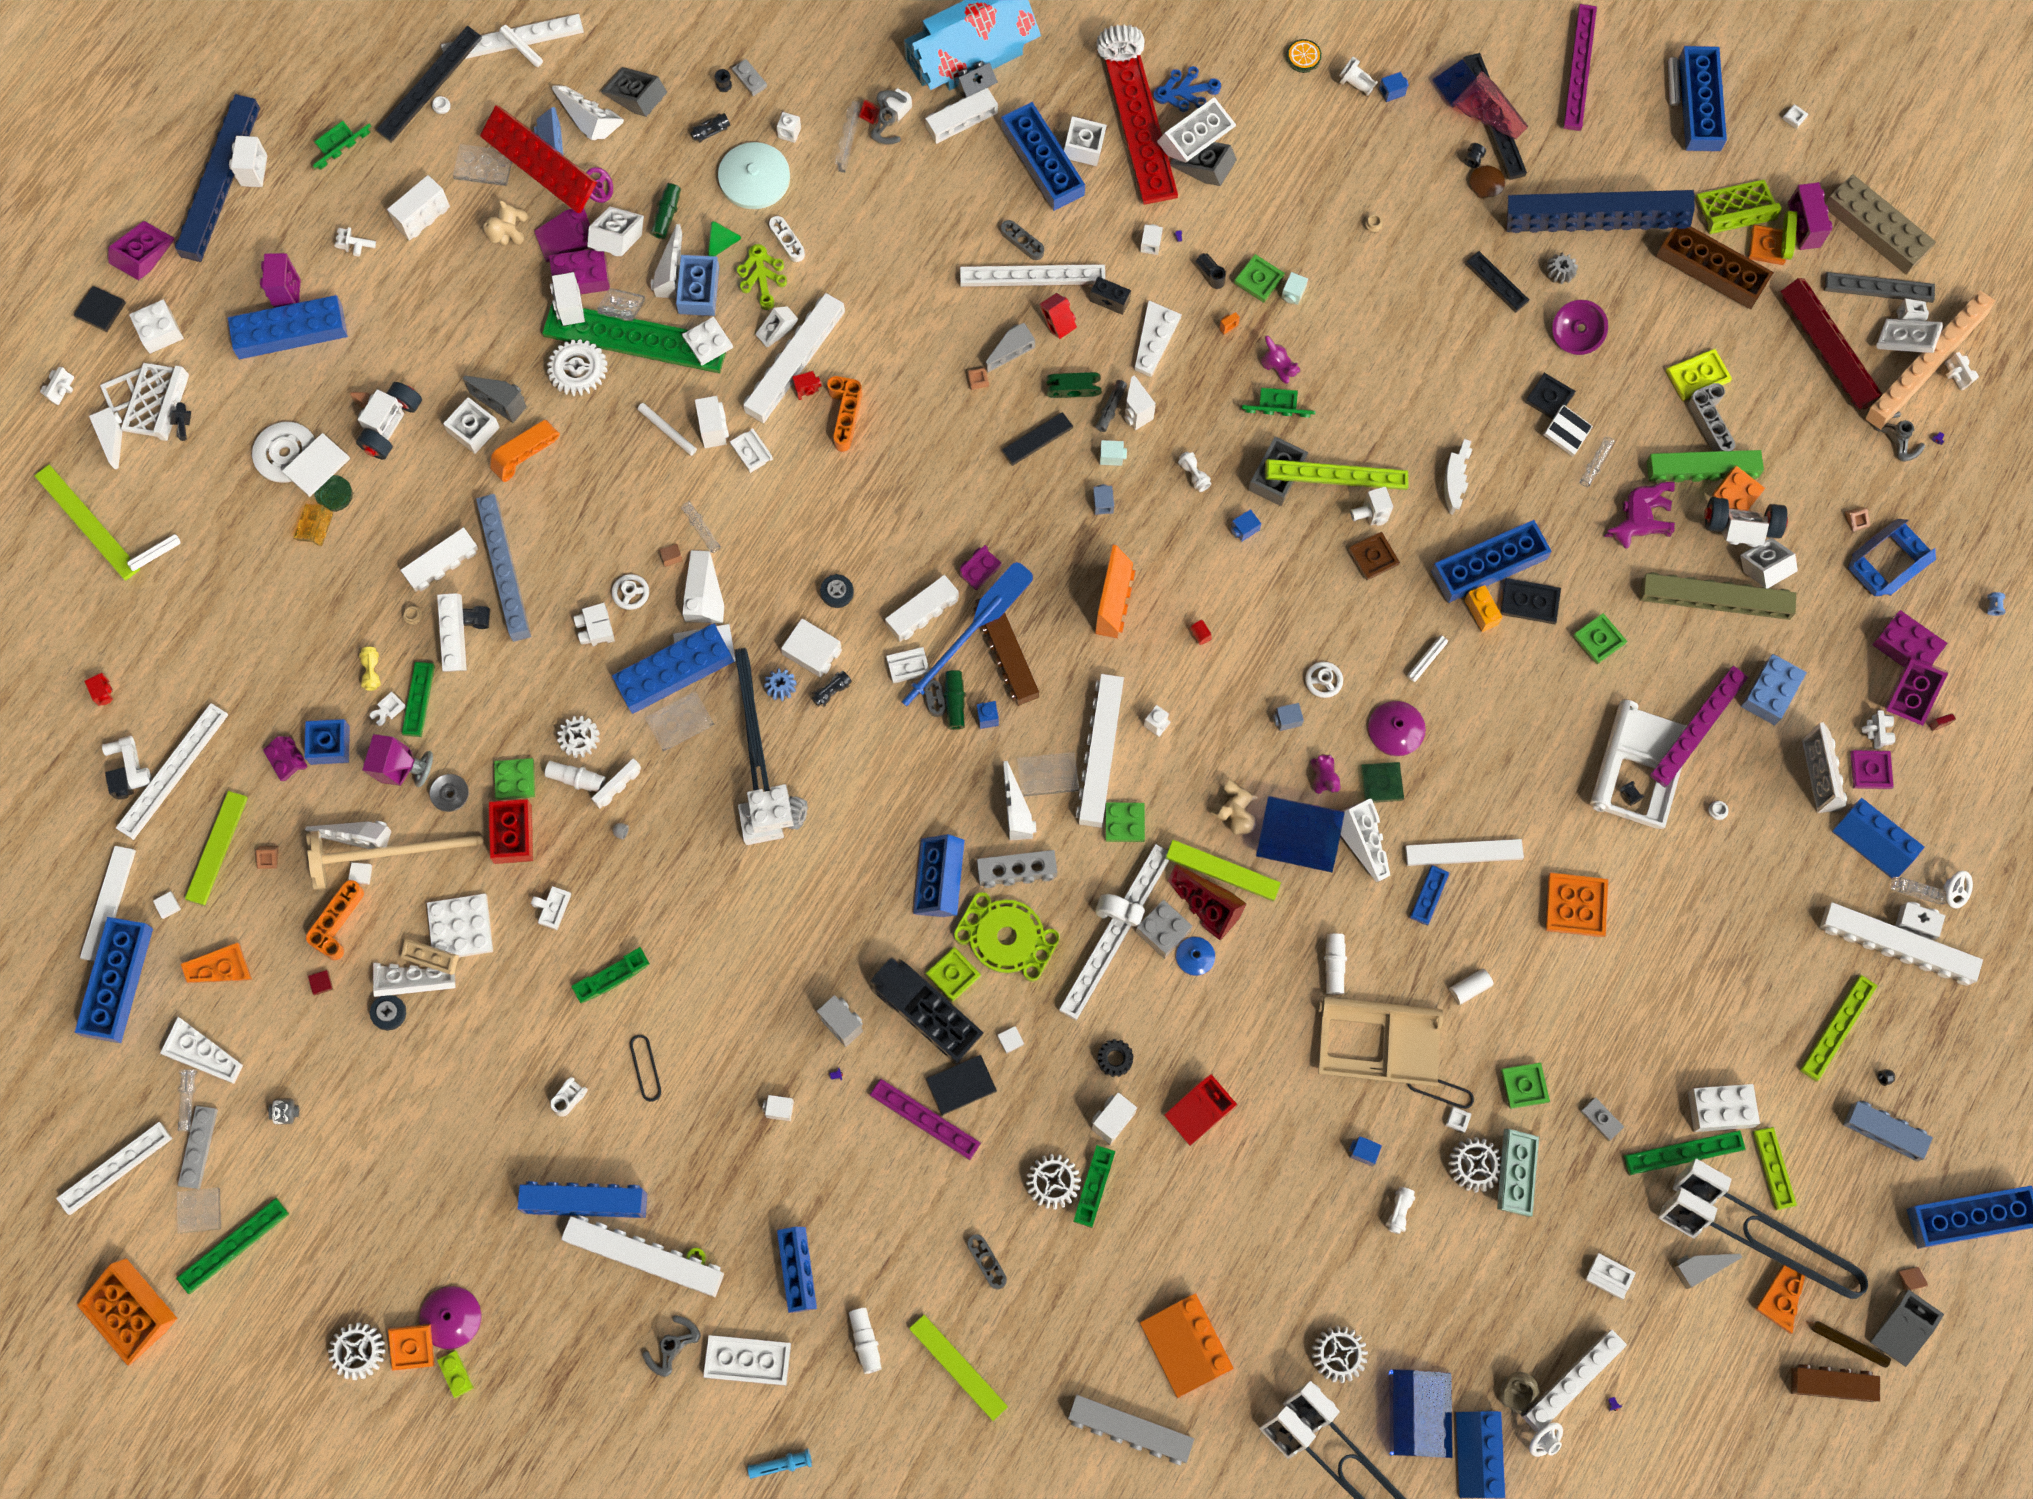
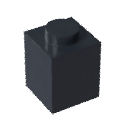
M124 767L105 772L108 791L113 798L122 800L134 794V789H131Z

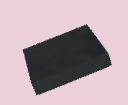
M92 286L74 316L85 323L108 332L126 302L117 296Z
M1544 372L1525 403L1553 419L1562 405L1567 406L1576 391Z

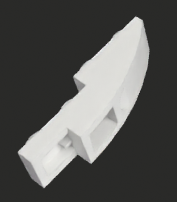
M1464 439L1459 454L1451 453L1445 472V500L1449 514L1452 515L1455 509H1460L1463 501L1460 498L1461 493L1465 494L1468 483L1465 482L1467 475H1464L1467 465L1464 464L1465 458L1469 459L1472 449L1469 448L1471 441Z

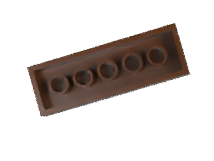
M1692 226L1685 229L1673 228L1656 255L1657 258L1750 310L1774 274L1773 271Z

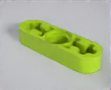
M1787 210L1784 216L1781 247L1782 259L1791 260L1794 255L1797 212Z

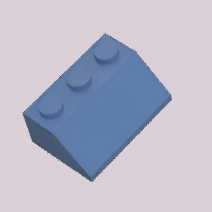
M552 107L537 118V126H534V131L536 135L563 155L561 125L556 109Z

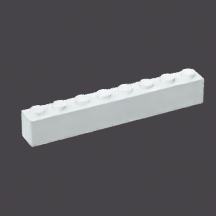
M827 293L817 300L814 310L807 314L803 325L798 326L795 336L792 340L789 339L787 341L784 351L776 356L775 363L766 370L762 381L757 382L754 392L744 400L743 404L746 414L764 424L793 384L792 377L802 372L845 313L844 303Z
M1101 674V680L1096 681L1095 691H1099L1098 698H1094L1092 709H1096L1095 716H1091L1090 721L1093 733L1088 734L1087 745L1091 746L1090 752H1086L1084 763H1088L1087 770H1083L1081 781L1085 782L1084 789L1080 788L1079 800H1082V806L1077 807L1076 818H1080L1079 825L1102 828L1124 677Z
M1835 903L1826 906L1819 927L1829 935L1842 936L1848 942L1863 944L1862 946L1866 949H1876L1885 956L1900 958V961L1903 963H1913L1924 971H1934L1940 977L1955 979L1957 983L1965 986L1977 981L1983 959Z
M577 1215V1218L570 1216L561 1239L564 1242L716 1297L724 1273L720 1271L721 1267L710 1263L708 1267L701 1264L702 1260L690 1256L688 1260L683 1258V1253L671 1250L669 1253L664 1251V1246L652 1243V1246L645 1244V1239L634 1236L631 1239L626 1237V1232L615 1229L612 1232L607 1230L608 1226L596 1222L593 1225L588 1223L589 1219Z

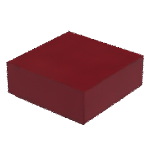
M1951 713L1935 719L1929 726L1932 731L1950 725L1956 718Z
M328 970L308 976L314 996L334 990Z

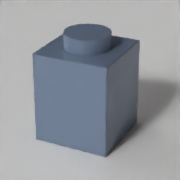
M1101 484L1094 487L1095 515L1113 514L1114 498L1112 486Z
M1299 703L1277 707L1273 715L1275 726L1278 725L1279 731L1300 727L1304 722Z

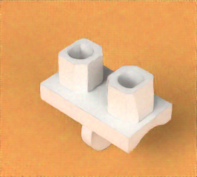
M1960 352L1954 354L1951 359L1945 362L1950 371L1946 375L1947 378H1954L1960 390L1967 388L1979 377L1976 371H1971L1968 367V357L1962 356Z
M63 367L52 370L49 375L51 380L49 385L43 386L40 390L41 394L56 405L60 404L66 392L72 393L73 391L70 384L74 376L66 372Z
M1878 710L1877 714L1872 716V720H1867V726L1862 727V733L1868 734V739H1874V749H1881L1884 745L1895 743V734L1886 733L1885 727L1891 728L1893 726L1894 717Z

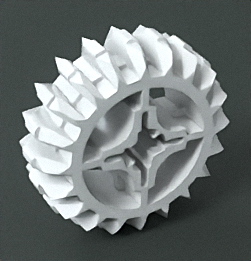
M1117 24L1114 27L1110 26L1109 29L1105 28L1097 36V50L1105 60L1124 62V60L1136 58L1143 51V34L1141 30L1137 29V27H1132V25L1125 26L1123 24L1119 26Z
M1478 1137L1474 1138L1473 1143L1470 1138H1467L1466 1144L1462 1141L1459 1142V1147L1453 1148L1456 1154H1450L1449 1156L1455 1160L1448 1163L1449 1166L1454 1167L1449 1172L1450 1174H1457L1453 1180L1457 1181L1460 1179V1187L1467 1184L1466 1191H1469L1473 1186L1475 1193L1479 1191V1187L1482 1192H1485L1486 1186L1491 1189L1494 1187L1492 1182H1499L1496 1176H1500V1171L1497 1169H1501V1163H1498V1161L1501 1160L1502 1156L1496 1157L1495 1154L1499 1152V1149L1492 1151L1493 1143L1486 1146V1139H1483L1479 1144ZM1470 1149L1482 1151L1477 1157L1465 1153V1151ZM1487 1156L1491 1162V1172L1488 1171L1489 1168L1485 1165ZM1461 1158L1464 1159L1463 1162L1467 1165L1465 1174L1461 1168ZM1481 1158L1478 1164V1168L1474 1169L1471 1172V1170L1474 1168L1473 1162L1478 1161ZM1474 1173H1478L1481 1176L1484 1175L1487 1177V1179L1482 1181H1476L1470 1178L1472 1175H1474Z
M1050 1154V1161H1047L1046 1157L1042 1156V1164L1039 1160L1035 1161L1038 1168L1030 1167L1034 1174H1027V1177L1032 1179V1181H1027L1026 1185L1033 1186V1188L1028 1190V1193H1036L1033 1195L1032 1200L1034 1201L1039 1197V1206L1042 1205L1043 1201L1047 1202L1046 1209H1049L1050 1203H1053L1054 1210L1057 1209V1203H1060L1061 1207L1064 1208V1200L1071 1204L1072 1200L1069 1196L1076 1198L1077 1194L1073 1190H1080V1186L1074 1184L1081 1181V1178H1074V1176L1079 1174V1171H1071L1075 1164L1072 1163L1067 1166L1069 1159L1065 1158L1064 1162H1061V1155H1058L1057 1160H1054L1053 1154ZM1049 1166L1059 1167L1052 1174L1042 1171ZM1064 1170L1070 1178L1069 1188L1060 1179ZM1057 1174H1059L1057 1177V1182H1059V1185L1054 1184L1049 1189L1050 1181H1048V1179L1050 1178L1053 1180L1054 1177H1056ZM1037 1176L1041 1177L1046 1183L1043 1194L1038 1189ZM1054 1190L1065 1193L1057 1198L1048 1197Z
M357 1323L355 1327L353 1324H348V1331L342 1327L340 1329L342 1335L334 1334L338 1340L330 1342L331 1345H334V1349H329L328 1353L334 1354V1356L329 1358V1361H336L332 1368H339L337 1371L338 1375L344 1373V1378L349 1379L352 1375V1380H357L358 1376L361 1379H365L366 1372L369 1375H373L372 1367L375 1369L380 1368L376 1362L384 1361L383 1358L379 1357V1354H384L386 1351L380 1349L381 1346L385 1345V1342H378L382 1335L379 1333L375 1335L376 1328L369 1330L370 1325L365 1324L363 1328L361 1323ZM357 1334L365 1335L363 1339H359L356 1343L348 1340ZM369 1341L372 1345L371 1357L367 1354V1347L369 1345ZM343 1346L347 1349V1355L344 1358L345 1362L342 1358ZM352 1347L359 1348L358 1351L362 1356L355 1355L356 1352ZM359 1359L366 1362L362 1367L356 1369L349 1368L352 1363L354 1364Z
M1335 1326V1333L1331 1327L1327 1328L1328 1335L1325 1332L1320 1333L1323 1340L1320 1338L1315 1339L1316 1343L1320 1346L1314 1345L1312 1347L1313 1350L1318 1351V1353L1312 1354V1358L1319 1359V1361L1314 1363V1366L1321 1364L1322 1368L1318 1370V1373L1320 1374L1325 1370V1379L1333 1375L1332 1382H1336L1337 1377H1339L1340 1383H1344L1345 1376L1348 1381H1352L1351 1373L1358 1377L1359 1373L1356 1369L1360 1371L1365 1369L1360 1365V1362L1367 1363V1359L1362 1358V1355H1367L1368 1351H1361V1348L1366 1346L1365 1342L1361 1344L1357 1342L1362 1337L1359 1335L1354 1338L1355 1330H1351L1347 1334L1348 1327L1346 1326L1343 1327L1342 1332H1340L1339 1326ZM1336 1337L1348 1340L1353 1346L1343 1347ZM1330 1340L1332 1343V1353L1324 1357V1347ZM1336 1349L1340 1352L1349 1351L1342 1356L1343 1360L1340 1357L1331 1359L1337 1353ZM1355 1352V1362L1349 1369L1348 1355ZM1331 1361L1337 1362L1340 1368L1342 1367L1343 1372L1333 1370L1327 1363Z

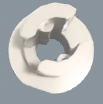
M1352 57L1339 74V77L1342 78L1339 83L1344 85L1347 81L1368 96L1378 81H1374L1370 75L1358 67L1360 61Z

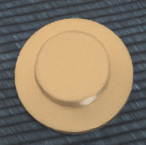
M1372 214L1367 217L1365 226L1371 232H1378L1383 227V220L1379 215Z
M416 606L406 608L403 613L405 622L410 625L418 624L423 617L422 611Z

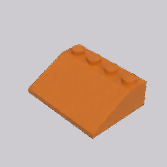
M1117 545L1112 546L1095 634L1118 639L1119 632L1123 633L1125 623L1121 621L1122 615L1126 616L1128 604H1125L1126 598H1130L1132 591L1129 583L1134 581L1136 570L1132 569L1133 562Z
M127 1258L110 1264L77 1305L127 1366L131 1365L162 1337L178 1319Z
M1196 1293L1140 1322L1177 1398L1234 1369Z

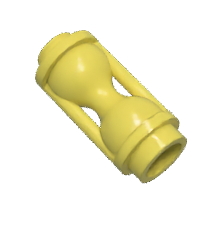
M364 647L361 649V653H359L361 664L366 668V672L362 676L361 687L367 691H374L381 685L378 674L374 672V667L379 657V653L376 652L374 647Z

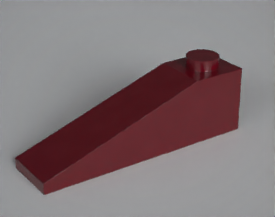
M1179 865L1174 866L1168 882L1180 898L1185 899L1191 907L1190 911L1196 914L1202 921L1201 925L1204 929L1219 940H1222L1236 924L1247 903L1232 892Z

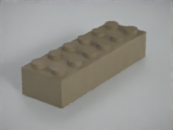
M1854 174L1825 203L1832 215L1906 275L1929 253L1936 243L1935 240Z

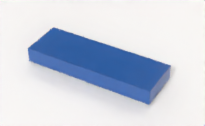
M1431 865L1410 919L1427 926L1429 925L1450 872Z

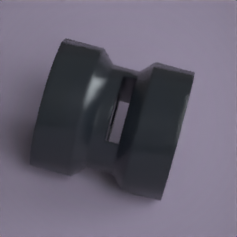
M1471 143L1468 153L1463 158L1464 164L1470 168H1478L1481 158L1486 154L1485 147L1479 143Z

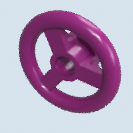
M590 168L586 171L589 176L592 173L601 174L599 179H596L597 184L590 198L598 203L607 202L613 194L612 179L602 168ZM605 179H606L607 184H608V192H607V194H605V192H604V190H603V187H604L603 183H604Z

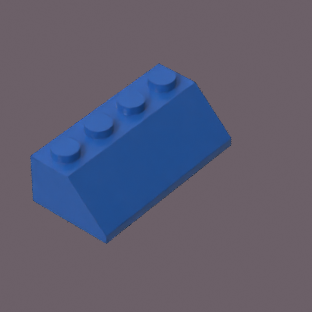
M1863 798L1859 799L1850 808L1832 831L1894 881L1925 848V846Z
M949 834L921 839L913 914L935 917L957 915L965 840Z
M1455 1412L1459 1498H1505L1501 1412Z

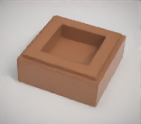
M985 368L967 371L971 390L989 387Z

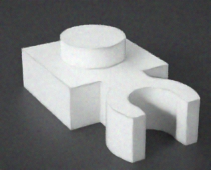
M391 692L377 704L381 709L373 711L370 717L373 720L376 716H380L376 723L378 726H381L385 723L387 716L393 719L406 706Z

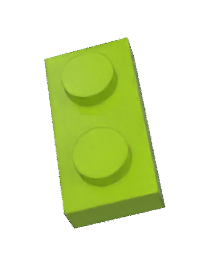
M454 1351L437 1360L454 1398L474 1389L458 1351Z

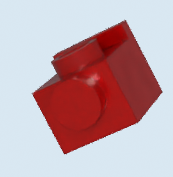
M814 371L792 377L798 400H802L804 395L810 396L819 391L818 388L822 387L819 376L815 377Z
M103 673L84 681L92 700L98 706L107 705L112 702L111 693L113 690L109 684V679Z

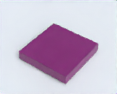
M1852 750L1850 752L1853 789L1894 788L1891 751Z

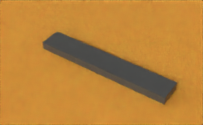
M1826 272L1824 291L1901 300L1906 298L1933 303L1935 300V284L1831 272Z

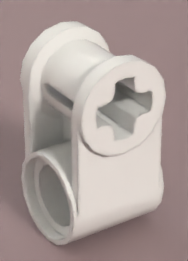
M570 1077L563 1084L559 1092L551 1100V1108L558 1116L569 1114L587 1093L588 1089L586 1087L582 1088L574 1081L573 1077ZM559 1102H566L564 1109H556V1105Z

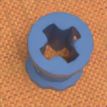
M2000 592L1988 594L1989 609L1987 613L1992 616L2004 615L2006 613L2003 608L2005 594Z

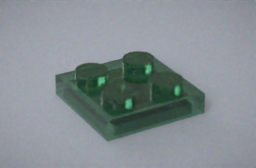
M1400 762L1361 765L1365 800L1371 798L1373 803L1404 800Z

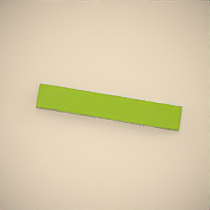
M231 791L227 792L185 900L203 906L206 905L247 802V796Z
M1175 840L1171 841L1165 857L1167 860L1271 901H1275L1281 884L1279 881Z
M1863 975L1858 976L1799 1071L1814 1081H1819L1878 985Z
M925 1315L909 1328L992 1421L997 1419L1008 1408L1004 1401Z

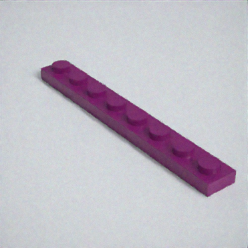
M1580 4L1578 7L1563 129L1582 130L1597 6Z
M1733 665L1649 776L1664 788L1667 787L1749 677Z

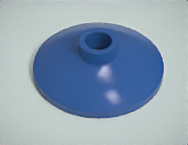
M1188 938L1177 949V964L1182 971L1189 975H1203L1213 967L1215 951L1212 945L1203 938ZM1193 952H1198L1200 957L1195 958Z

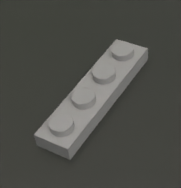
M196 1106L178 1182L179 1187L200 1190L218 1112L216 1108Z

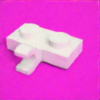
M552 886L547 901L533 896L532 906L543 909L538 924L558 930L571 893Z

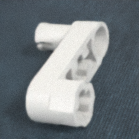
M132 736L102 744V750L106 756L119 752L123 753L127 780L131 789L150 784L152 781L148 768L140 769L137 749Z

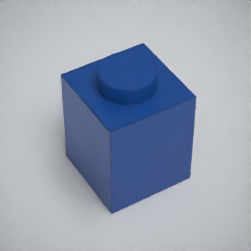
M1398 72L1382 78L1379 89L1385 101L1389 102L1405 96L1409 84L1406 77H1403L1402 73Z
M1250 509L1232 521L1231 532L1235 538H1239L1243 542L1260 531L1262 523Z
M996 701L977 704L980 729L999 726Z
M1359 1136L1350 1145L1349 1151L1352 1152L1350 1158L1373 1167L1376 1164L1382 1145Z

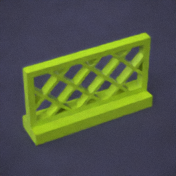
M1765 180L1696 195V199L1708 223L1707 230L1709 234L1777 220L1782 209L1779 203H1775ZM1761 186L1763 193L1761 194L1753 189ZM1737 191L1746 192V197L1736 194ZM1725 194L1730 196V199L1727 201L1719 196ZM1749 195H1753L1759 198V200L1757 202H1754L1748 199ZM1709 198L1713 200V203L1710 205L1704 202L1703 199ZM1734 198L1741 201V205L1738 206L1734 203H1731L1732 199ZM1761 200H1765L1769 202L1770 205L1764 206L1759 203ZM1718 202L1725 205L1724 209L1715 207V203ZM1746 203L1748 205L1753 206L1754 208L1745 209L1743 208V205ZM1730 207L1737 210V212L1729 213L1726 209ZM1710 211H1714L1720 214V216L1711 217Z

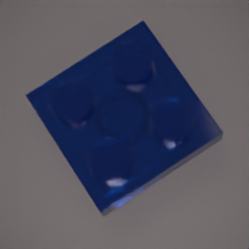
M1463 59L1432 79L1435 86L1452 108L1482 89V85Z

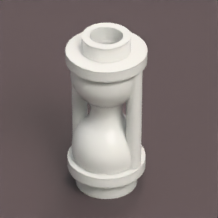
M1193 452L1183 453L1179 457L1178 464L1184 470L1191 472L1193 487L1196 490L1198 489L1199 492L1205 491L1211 486L1210 477L1205 472L1197 469V459Z
M1399 1187L1398 1191L1395 1192V1209L1388 1222H1386L1390 1232L1400 1234L1401 1231L1405 1232V1216L1408 1208L1411 1207L1415 1200V1192L1413 1190Z

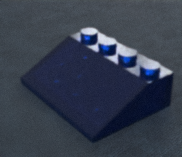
M1268 795L1256 848V857L1333 873L1345 812Z
M1390 1370V1456L1453 1458L1451 1373Z

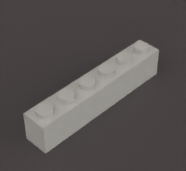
M1079 1395L1075 1397L1068 1420L1072 1421L1071 1425L1080 1429H1083V1426L1091 1428L1090 1432L1102 1436L1105 1433L1111 1436L1110 1440L1120 1444H1122V1441L1129 1442V1447L1139 1451L1142 1448L1150 1450V1455L1158 1458L1164 1455L1170 1458L1169 1462L1181 1466L1182 1462L1187 1463L1195 1439Z

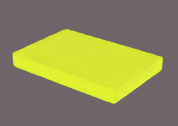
M1716 349L1666 369V373L1682 402L1690 399L1693 393L1701 388L1714 383L1724 385L1732 380Z

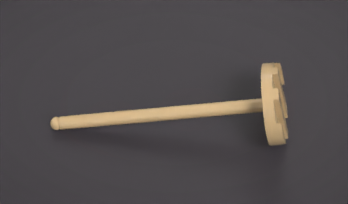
M320 831L307 832L306 835L310 875L314 890L327 888L325 864L475 846L477 844L481 845L484 841L483 837L478 835L324 854Z

